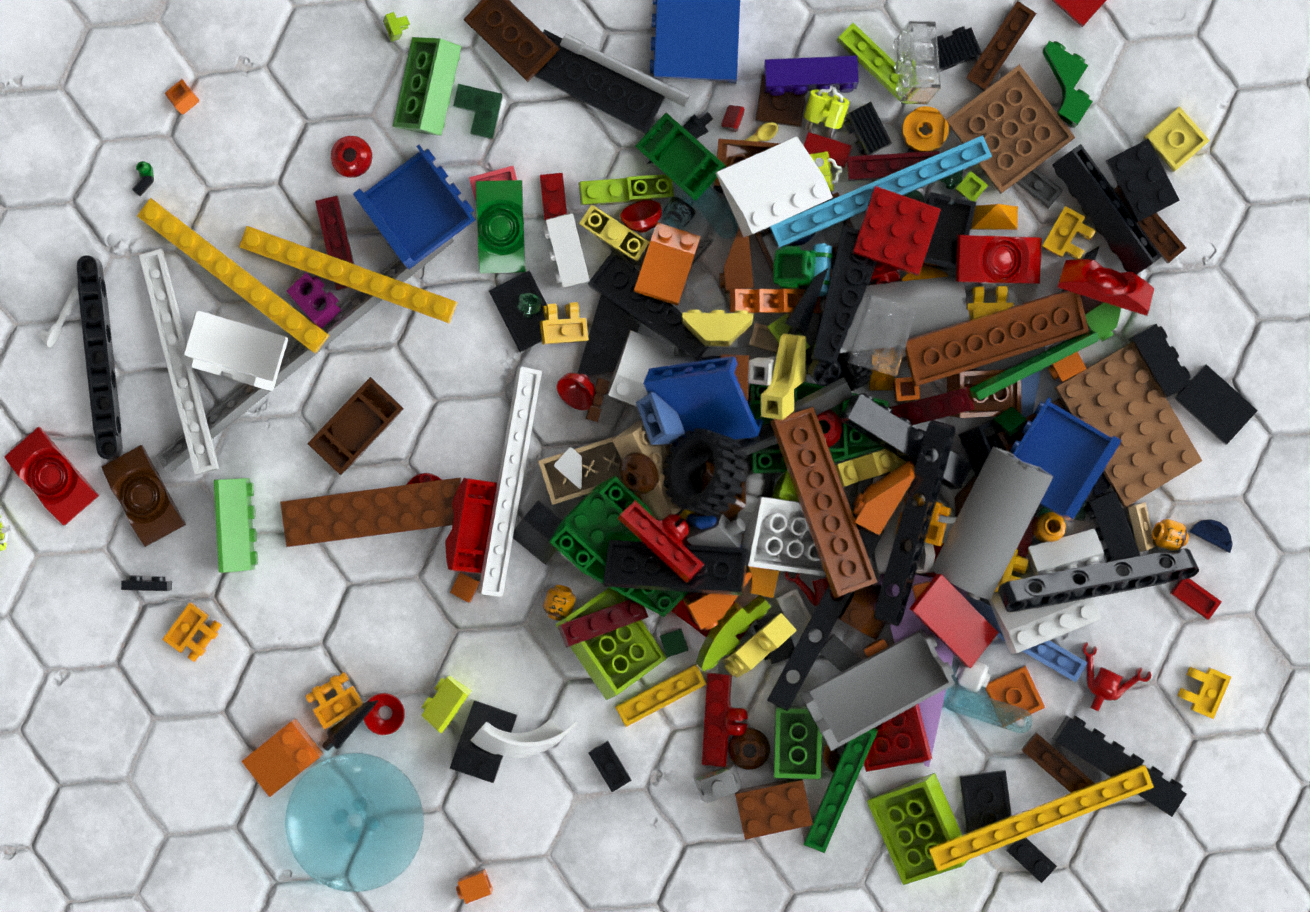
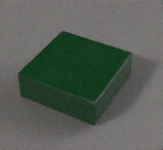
M1011 406L994 419V423L1011 437L1026 426L1027 419Z
M682 628L660 635L667 658L689 651Z

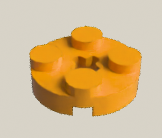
M928 106L916 108L907 115L902 125V136L905 145L916 152L939 150L945 143L949 132L946 118L944 119L940 111ZM923 125H928V129L932 132L922 135L919 128H922Z

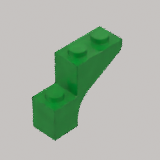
M1049 41L1043 48L1042 53L1062 90V102L1057 114L1064 122L1075 128L1093 102L1089 99L1090 96L1086 92L1074 89L1089 65L1084 63L1085 59L1075 53L1071 55L1065 51L1066 47L1061 43Z

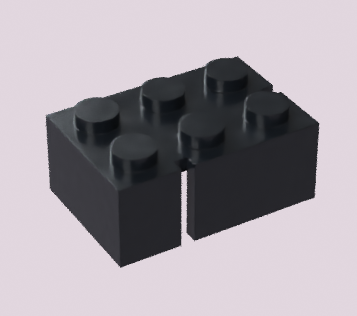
M931 192L928 195L926 204L940 208L941 211L923 265L956 272L958 235L970 234L976 202L955 198L951 205L948 204L951 201V196Z

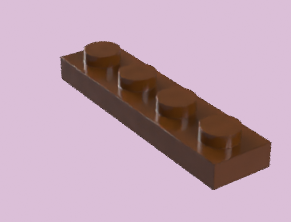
M1017 1L965 79L985 91L1037 13Z
M1117 185L1114 188L1115 192L1132 214L1119 186ZM1157 213L1138 222L1167 264L1186 249L1185 245Z
M1036 732L1021 749L1070 793L1095 784Z

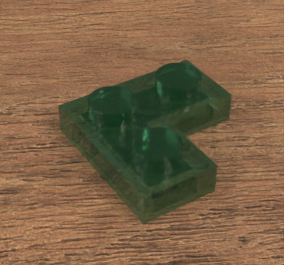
M458 84L453 107L475 112L470 134L493 140L504 95Z

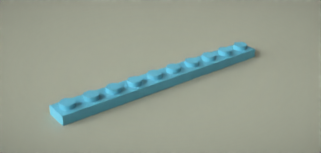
M982 135L770 226V230L778 248H781L866 212L875 186L905 195L990 159L992 155Z

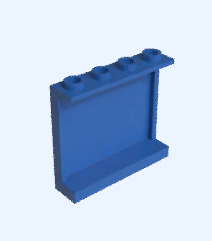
M653 0V5H657V14H652V28H656V37H651V51H655V60H650V73L654 74L655 79L727 81V83H737L740 0Z
M420 145L416 146L419 149L417 154L365 193L361 189L353 193L354 197L408 269L414 267L475 221L471 214L474 211L467 200L463 202L458 197L461 194L454 183L448 184L445 180L449 177L441 165L439 167L434 165L433 161L436 158L428 148L424 151Z
M735 356L649 368L643 382L648 394L655 392L678 413L685 432L689 430L694 432V428H704L733 439L752 438L759 434L763 420L754 419L734 373L738 364ZM677 441L672 443L674 446L678 445Z
M1048 397L1045 403L1042 401L1039 403L1034 412L1037 414L1033 422H1027L1022 431L1025 434L1021 442L1016 440L1010 452L1023 462L1038 466L1053 476L1040 504L1072 523L1122 440L1114 435L1112 438L1051 403V398Z

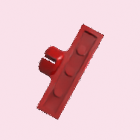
M634 501L618 519L685 582H688L704 564L682 544V540L689 533L687 523L684 520L676 527L675 523L681 518L676 514H669L662 521H658L639 503Z
M707 673L702 765L725 767L729 735L740 736L747 729L748 724L736 722L748 719L747 711L743 708L732 707L730 703L731 674Z

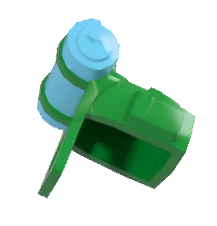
M819 243L813 245V250L809 251L801 250L798 246H782L781 249L775 251L773 282L786 289H798L799 286L808 287L817 274L828 268L819 294L821 297L825 296L830 280L831 259L833 256L832 246L826 243Z

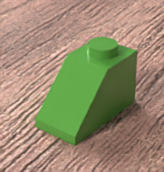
M1102 302L1085 313L1088 329L1097 332L1101 341L1108 339L1113 335L1112 330L1118 326L1121 308Z

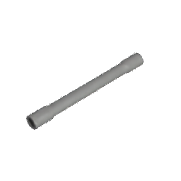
M567 33L561 41L560 46L589 58L685 107L690 97V94L674 86L667 85L588 46L583 41Z

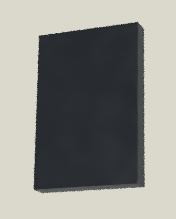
M530 270L489 290L520 353L542 342L540 322L546 320L543 306H547V303Z
M1207 364L1190 380L1191 384L1184 387L1174 398L1225 445L1233 439L1258 411Z
M1005 770L959 776L967 833L1012 816Z

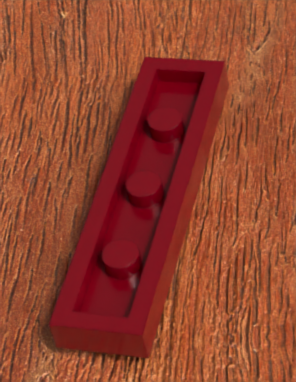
M940 151L848 156V181L881 179L938 155Z
M333 196L316 200L315 204L327 254L354 264L339 197ZM334 282L337 291L350 288Z
M969 387L890 407L893 415L909 420L911 426L975 409Z
M630 599L558 626L565 647L568 648L648 618V614L643 605Z

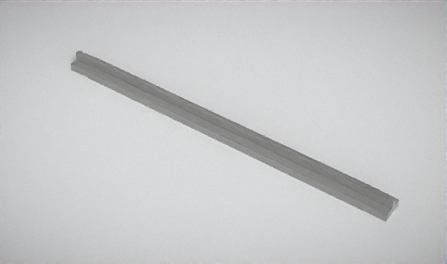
M452 238L411 269H408L400 258H397L379 274L404 282L411 278L415 272L422 269L426 263L433 260L437 254L451 245L454 240ZM361 291L353 294L339 306L341 311L322 328L330 336L318 352L329 345L333 339L340 336L342 332L351 327L353 323L358 321V319L383 299ZM298 340L284 352L274 388L316 354ZM246 383L205 415L211 439H214L218 433L225 430L227 426L236 421L238 417L247 412L249 408L258 403L260 399L271 391ZM184 433L173 444L157 455L161 465L167 472L176 470V468L190 458Z

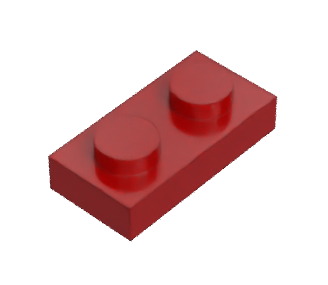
M563 173L540 175L544 220L567 214Z

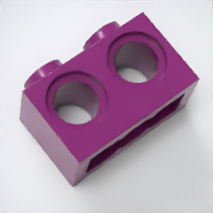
M306 272L286 292L308 317L322 329L341 311L340 307L336 304L339 300L331 291L325 292L323 289L325 284L317 276L311 277ZM312 288L311 292L306 295V291ZM326 303L324 309L319 311L320 306Z

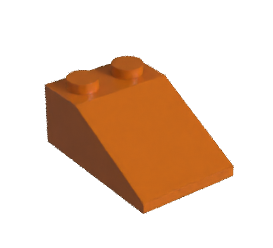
M657 222L634 292L678 306L698 250L701 236Z
M906 462L867 487L863 494H858L853 504L855 505L853 511L855 513V523L878 535L881 534L914 479V462Z
M747 569L744 587L752 577L751 572ZM694 592L683 598V601L696 625L701 630L704 628L709 630L718 625L717 621L723 618L738 595Z
M295 718L241 762L267 795L271 797L324 755V753Z

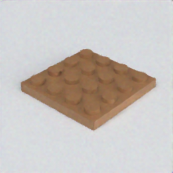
M1020 64L946 119L949 127L962 144L983 135L992 157L978 163V165L1000 194L1075 139V136Z

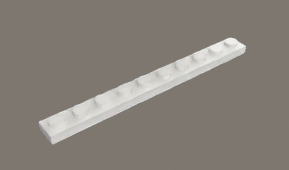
M158 249L141 254L139 257L194 474L201 475L218 470L219 467L194 369L180 363L186 344V337L164 251Z
M525 367L517 368L480 578L479 594L503 597L542 374L540 370Z

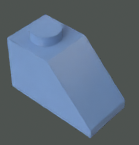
M650 392L636 402L651 445L672 444L680 436L685 435L678 413L655 392Z

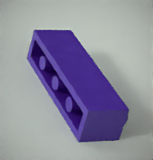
M857 56L765 59L764 62L765 93H771L773 96L783 95L784 92H794L796 95H803L807 91L829 89L830 86L836 87V90H840L842 93H849L853 89H857L859 83Z

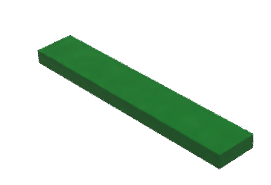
M1089 330L1088 333L1072 337L970 388L971 397L982 400L1100 340L1097 332Z
M876 728L846 743L803 845L825 853L878 732Z

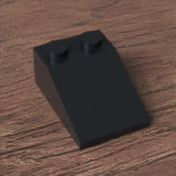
M474 700L450 769L494 783L503 755L487 752L470 740L486 722L499 730L512 733L517 714Z

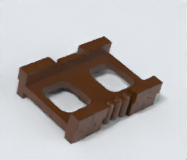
M597 378L593 405L588 409L585 419L598 422L602 410L600 406L604 399L603 395L607 393L610 381Z

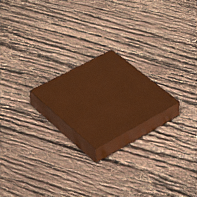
M762 75L755 121L774 122L779 125L801 128L806 94L796 95L794 92H784L783 95L773 96L771 93H765V76Z

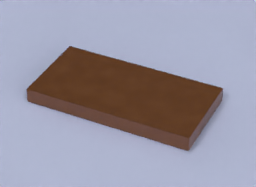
M481 0L463 19L527 82L559 50V47L510 0Z

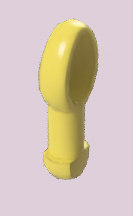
M774 122L764 123L758 127L755 134L744 141H768L776 135L778 125Z

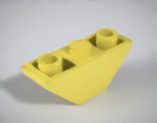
M592 204L579 223L597 238L635 261L639 260L650 243Z
M692 309L688 310L687 313H682V323L705 346H730L752 325L753 314H748V311L737 310L734 313H725L723 310L701 313L700 310Z

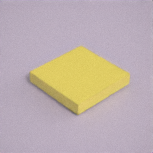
M1180 106L1143 137L1145 140L1149 139L1156 153L1173 172L1210 141Z

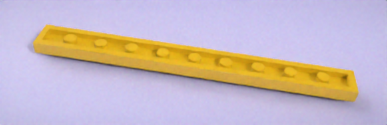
M152 198L147 201L138 213L137 217L316 354L330 336Z
M246 226L239 245L242 249L449 324L458 303L250 226Z
M1141 765L928 848L936 871L939 872L1154 788L1146 766Z

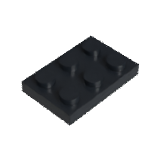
M1149 139L1106 160L1137 222L1180 201Z

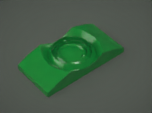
M665 113L635 145L640 152L694 201L716 180V172L727 168L723 162L668 113Z
M522 180L476 181L480 274L526 272Z

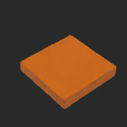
M1025 665L988 682L985 688L1003 727L1045 708Z

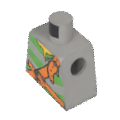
M734 763L694 778L702 801L707 803L739 791L743 785Z

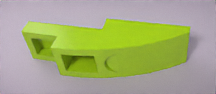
M666 174L578 182L581 205H609L674 197L673 182Z
M759 595L744 608L737 602L731 606L723 618L717 621L718 625L710 630L699 651L696 664L705 672L707 669L714 668L718 664V660L723 656L733 653L737 648L736 646L740 644L736 635L745 632L749 628V624L754 620L764 617L767 614V610L771 608L769 603Z

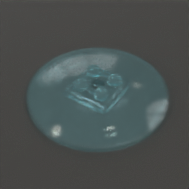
M345 753L318 763L300 779L287 805L285 827L290 849L299 865L307 874L330 888L347 892H361L384 886L397 878L409 866L421 844L424 831V814L420 797L414 785L399 768L389 761L374 755ZM357 814L361 816V826L355 827L351 824L350 817Z

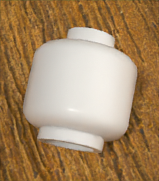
M977 660L971 668H968L961 662L955 677L958 678L960 686L977 692L982 686L987 687L991 675L988 674V665Z

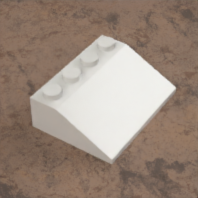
M798 137L716 172L743 237L759 232L833 198L823 174Z
M630 330L605 395L637 407L636 402L648 394L643 382L649 368L697 361L690 356H674V347Z
M759 497L741 543L742 548L748 549L747 566L826 576L800 502Z
M1033 571L1022 576H1019L1018 578L1024 579L1034 576ZM994 592L991 599L988 600L1011 655L1101 619L1093 598L1017 612L1006 611L999 592Z

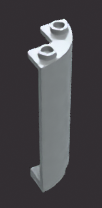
M955 275L868 285L840 353L904 346L903 340L968 321L969 312L966 309V292L963 282H956ZM826 295L824 296L823 300H820L821 313L823 310Z
M993 447L931 570L936 574H942L955 586L968 591L967 594L976 600H980L981 597L990 600L1053 476L1038 466L1023 462L1008 451Z
M920 629L800 694L831 751L955 684L951 677L954 672L948 662L944 663L935 650V647L938 645L932 634L927 635L923 629Z

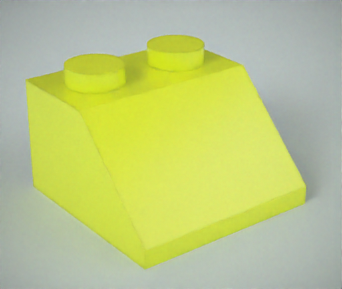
M450 675L446 680L444 678L439 680L434 688L437 693L433 699L428 697L421 707L424 709L421 716L441 734L448 727L472 691Z

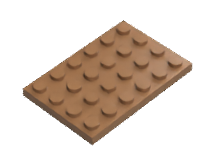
M1134 342L1125 345L1054 388L1067 412L1112 438L1114 435L1122 440L1103 473L1113 491L1116 492L1123 508L1202 462L1201 457L1169 402L1164 398L1158 383L1154 381L1151 371L1139 355L1140 353Z

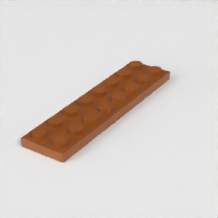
M1064 290L903 340V345L913 385L919 386L1088 333L1089 329L1081 295Z
M814 407L792 413L783 420L774 419L770 421L834 598L877 583Z
M460 477L282 501L280 504L286 547L450 526L454 519L452 501L462 479Z

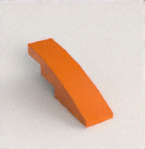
M730 289V313H734L737 310H745L748 313H792L806 289ZM821 296L818 297L813 313H821Z

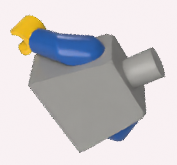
M686 509L679 515L685 520L687 525H691L686 539L691 545L742 548L741 540L743 536L741 532L746 529L742 519L737 518L730 522L724 514L697 516L694 512Z

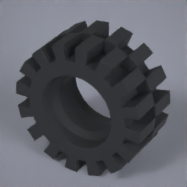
M864 351L839 353L837 358L841 366V374L837 380L844 377L851 391L866 385L871 380L870 376L873 371L869 369L872 368V365L867 363L870 360L868 356L864 358ZM847 363L852 367L854 375L850 373Z

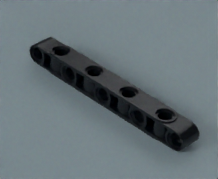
M85 255L77 261V276L93 431L98 455L103 459H116L121 455L123 447L106 284L101 261L95 257ZM88 261H93L94 269L87 273L85 265ZM94 306H97L99 309V314L96 318H92L90 315V310ZM101 351L104 354V360L98 364L95 356ZM104 397L109 400V406L106 409H102L100 406V401ZM108 443H112L114 446V452L111 455H108L105 451Z
M931 420L927 426L914 470V479L910 484L875 608L874 618L876 620L894 626H899L902 621L955 437L956 429L953 425ZM933 450H936L938 457L933 462L930 454ZM923 495L925 503L920 507L917 501L919 496ZM907 540L912 542V548L909 552L905 549ZM895 584L899 587V594L896 597L892 593V588Z
M860 526L859 533L870 560L885 529L878 535ZM828 585L767 699L768 702L788 712L852 592L844 594L842 600L834 601L830 595L832 590L830 585ZM812 629H818L821 632L822 637L818 642H812L808 637ZM790 670H796L800 675L796 683H790L786 679V675Z
M1184 548L1009 581L1002 584L998 588V592L1006 611L1017 612L1189 579L1199 572V568L1190 549Z

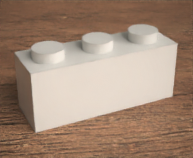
M573 213L546 219L547 224L543 225L546 239H551L552 247H549L551 260H556L558 269L554 270L557 283L562 282V286L567 287L590 281Z
M1095 528L1062 537L1058 541L1045 542L1028 547L1027 558L1034 576L1100 564L1104 555Z

